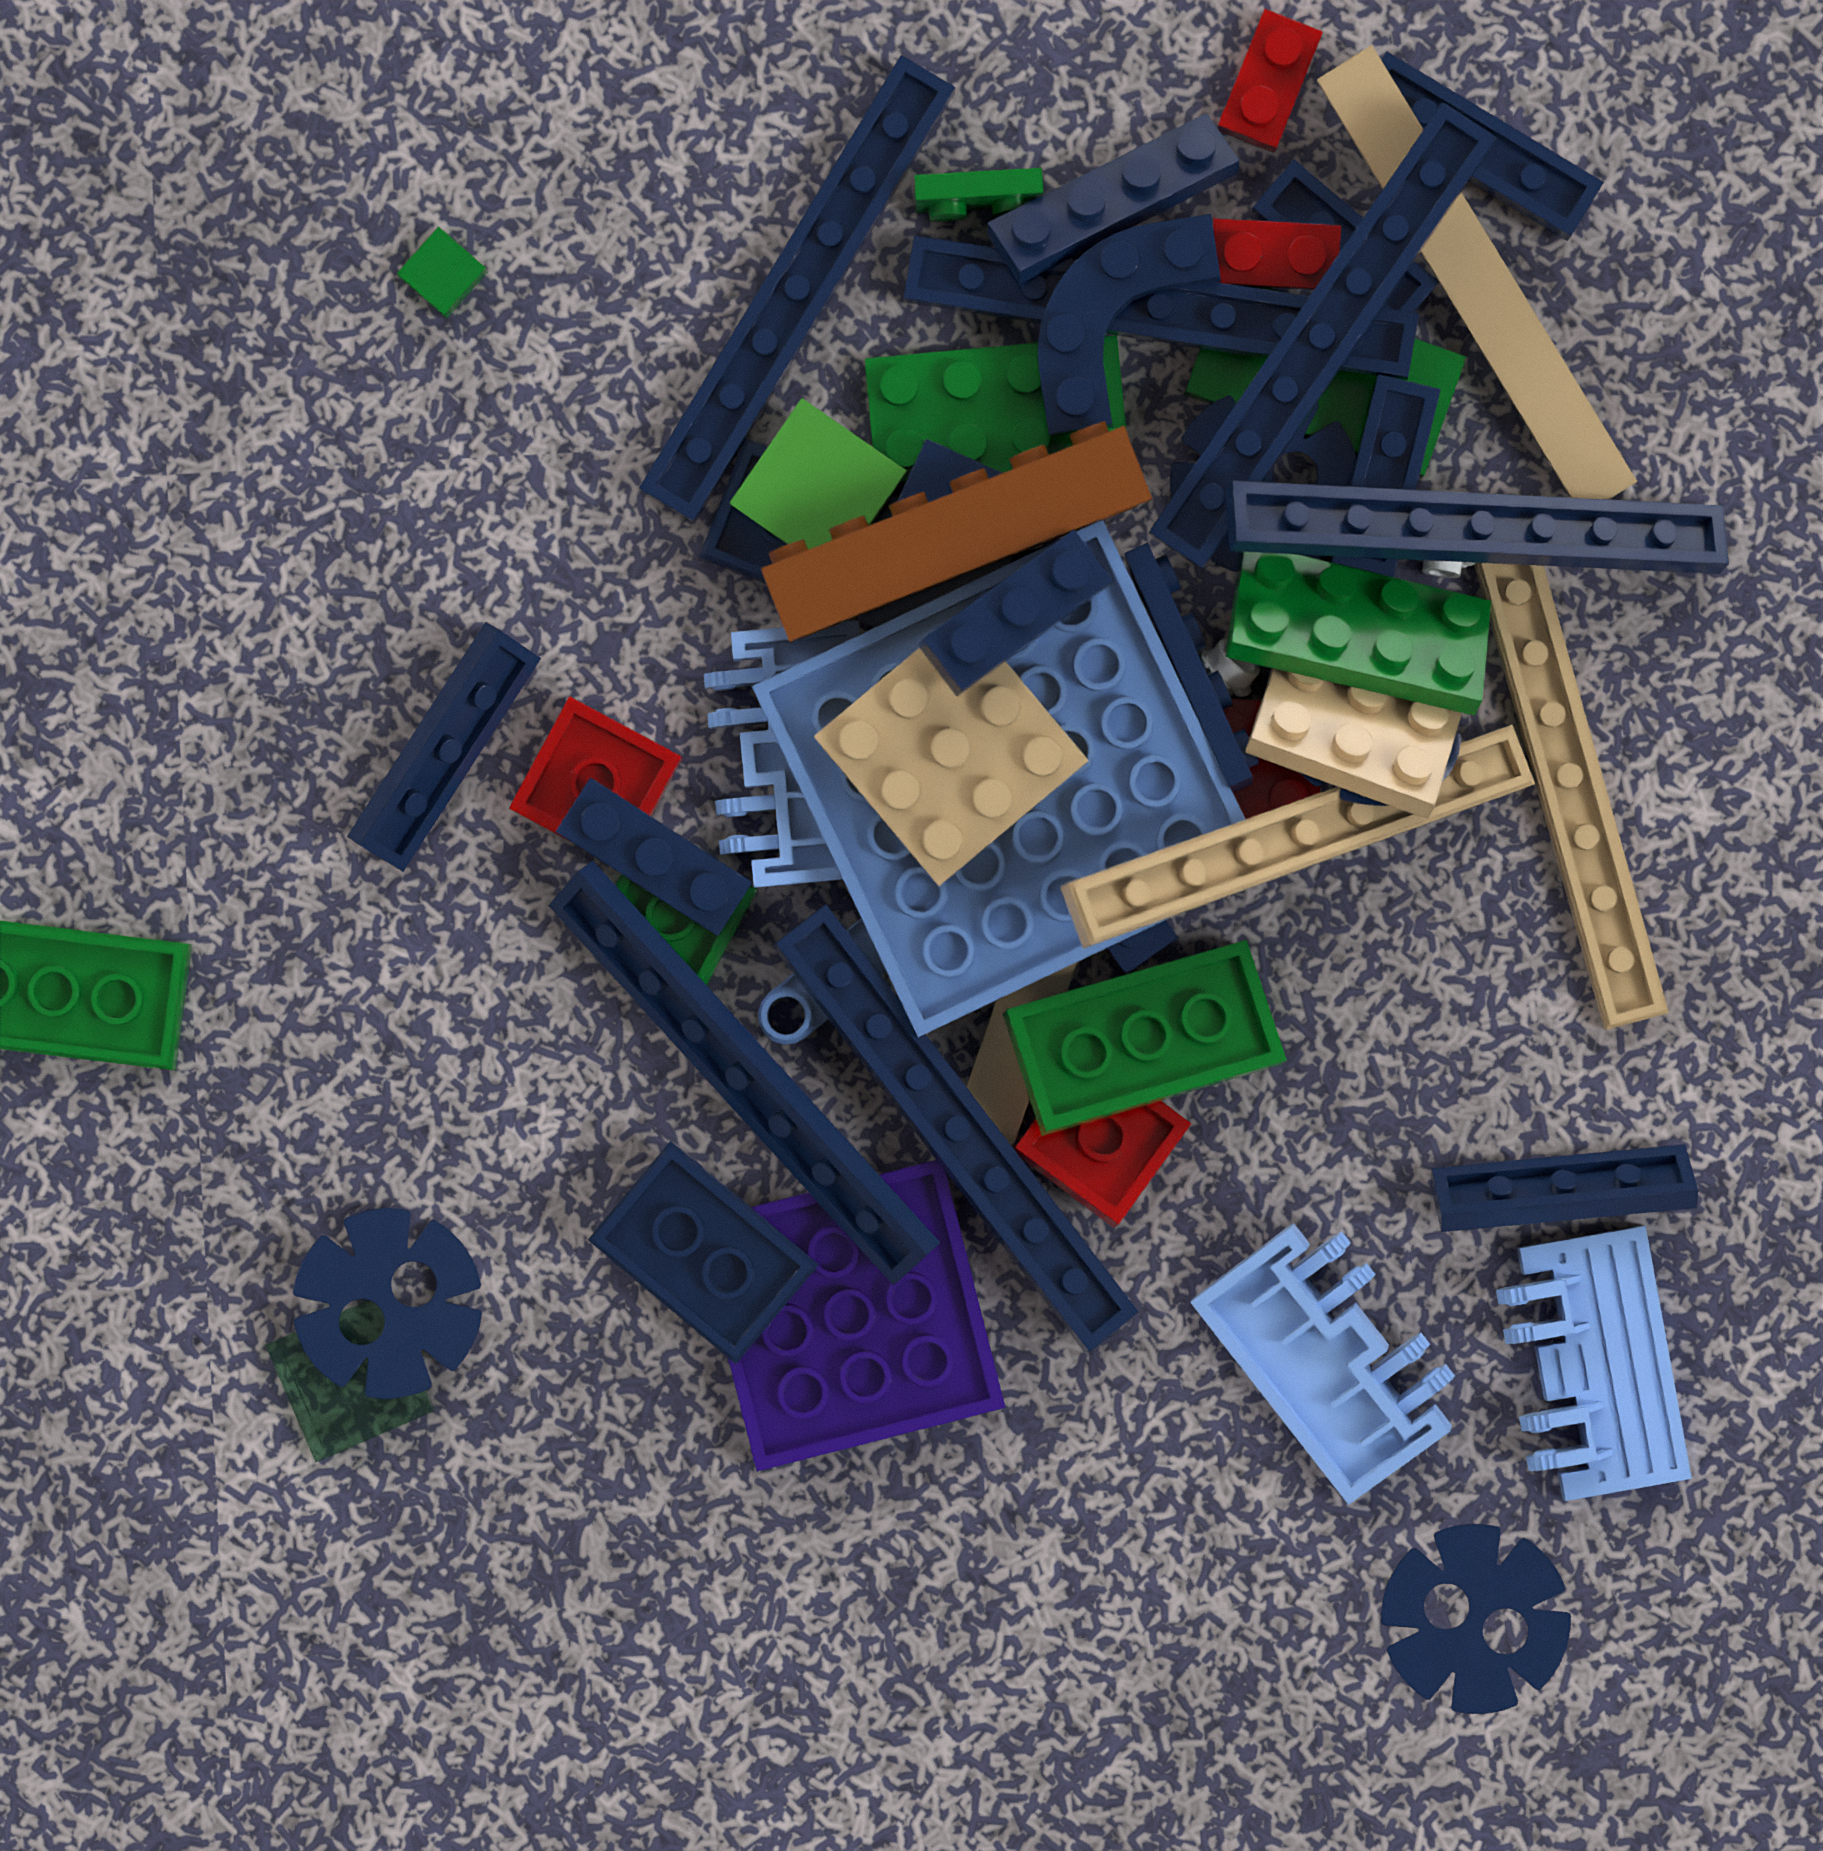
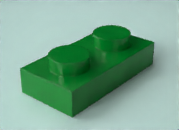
M1042 167L914 175L916 213H929V220L952 222L967 218V210L992 209V215L998 218L1043 195Z

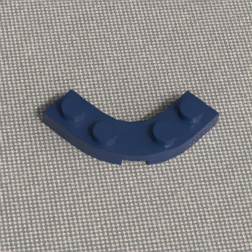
M1211 214L1150 223L1115 233L1087 250L1062 276L1047 303L1038 341L1039 372L1050 438L1070 435L1103 421L1106 422L1107 428H1113L1103 365L1104 343L1115 317L1133 300L1158 291L1221 281Z

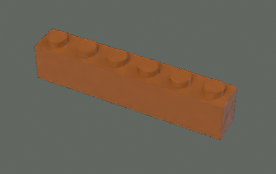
M1105 421L1096 423L1070 434L1069 437L1073 446L1049 455L1045 445L1035 447L1009 458L1013 470L990 479L985 468L971 472L950 481L949 484L953 493L934 501L928 502L925 492H921L889 505L893 517L868 526L865 515L830 528L829 532L832 541L808 550L805 539L769 552L772 564L761 568V572L789 643L1067 535L1072 530L1078 531L1102 519L1106 520L1148 503L1152 500V496L1125 427L1122 426L1109 431Z

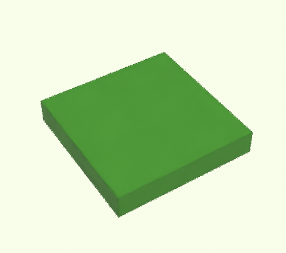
M801 398L729 504L786 544L805 539L809 550L832 541L829 529L846 521L865 515L868 526L872 525L908 472Z

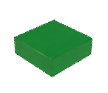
M438 226L396 274L447 319L488 271L484 265Z

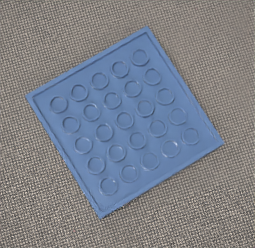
M1103 519L1076 533L1113 582L1097 596L1006 661L1089 761L940 886L936 884L813 736L919 648V642L925 636L1054 543L752 686L918 1037L1164 921L1161 920L1083 949L1062 894L1061 886L1245 820Z

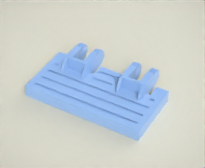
M858 621L843 622L792 643H789L783 627L731 632L733 660L762 659L763 667L704 674L705 689L727 691L733 690L735 687L754 686L859 636ZM762 707L739 710L736 708H723L708 713V728L768 724V730L740 733L745 788L774 786V795L716 800V815H724L726 818L745 816L747 813L776 811L778 834L753 837L734 835L719 840L720 855L779 850L780 858L751 860L754 888L843 880Z
M1292 1223L1197 1294L1190 1303L1349 1505L1450 1432L1452 1424L1436 1404L1414 1420L1408 1414L1444 1388L1454 1379L1455 1375L1446 1364L1436 1367L1425 1374L1419 1382L1399 1395L1387 1379L1407 1364H1411L1425 1353L1430 1343L1420 1332L1370 1367V1363L1387 1352L1390 1346L1357 1303H1354L1334 1319L1328 1312L1365 1286L1376 1274L1367 1263L1356 1266L1347 1272L1339 1282L1323 1294H1320L1308 1277L1325 1264L1339 1258L1351 1242L1341 1231L1294 1266H1291L1290 1262L1306 1251L1310 1245L1296 1225Z
M1638 1225L1516 1247L1521 1274L1527 1275L1550 1271L1551 1279L1497 1289L1498 1305L1516 1306L1526 1304L1531 1300L1554 1296L1558 1319L1513 1324L1510 1328L1503 1329L1505 1343L1516 1344L1562 1336V1341L1534 1346L1542 1391L1546 1401L1573 1397L1574 1401L1572 1406L1519 1416L1521 1431L1539 1433L1549 1431L1555 1427L1578 1424L1581 1445L1559 1449H1541L1527 1455L1528 1470L1544 1471L1585 1463V1467L1557 1472L1562 1499L1565 1501L1692 1479L1646 1226Z

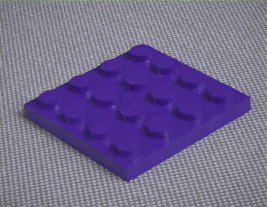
M937 1160L879 1174L941 1242L894 1286L809 1192L752 1206L761 1216L819 1263L817 1268L737 1364L728 1358L757 1472L1006 1408L946 1172Z

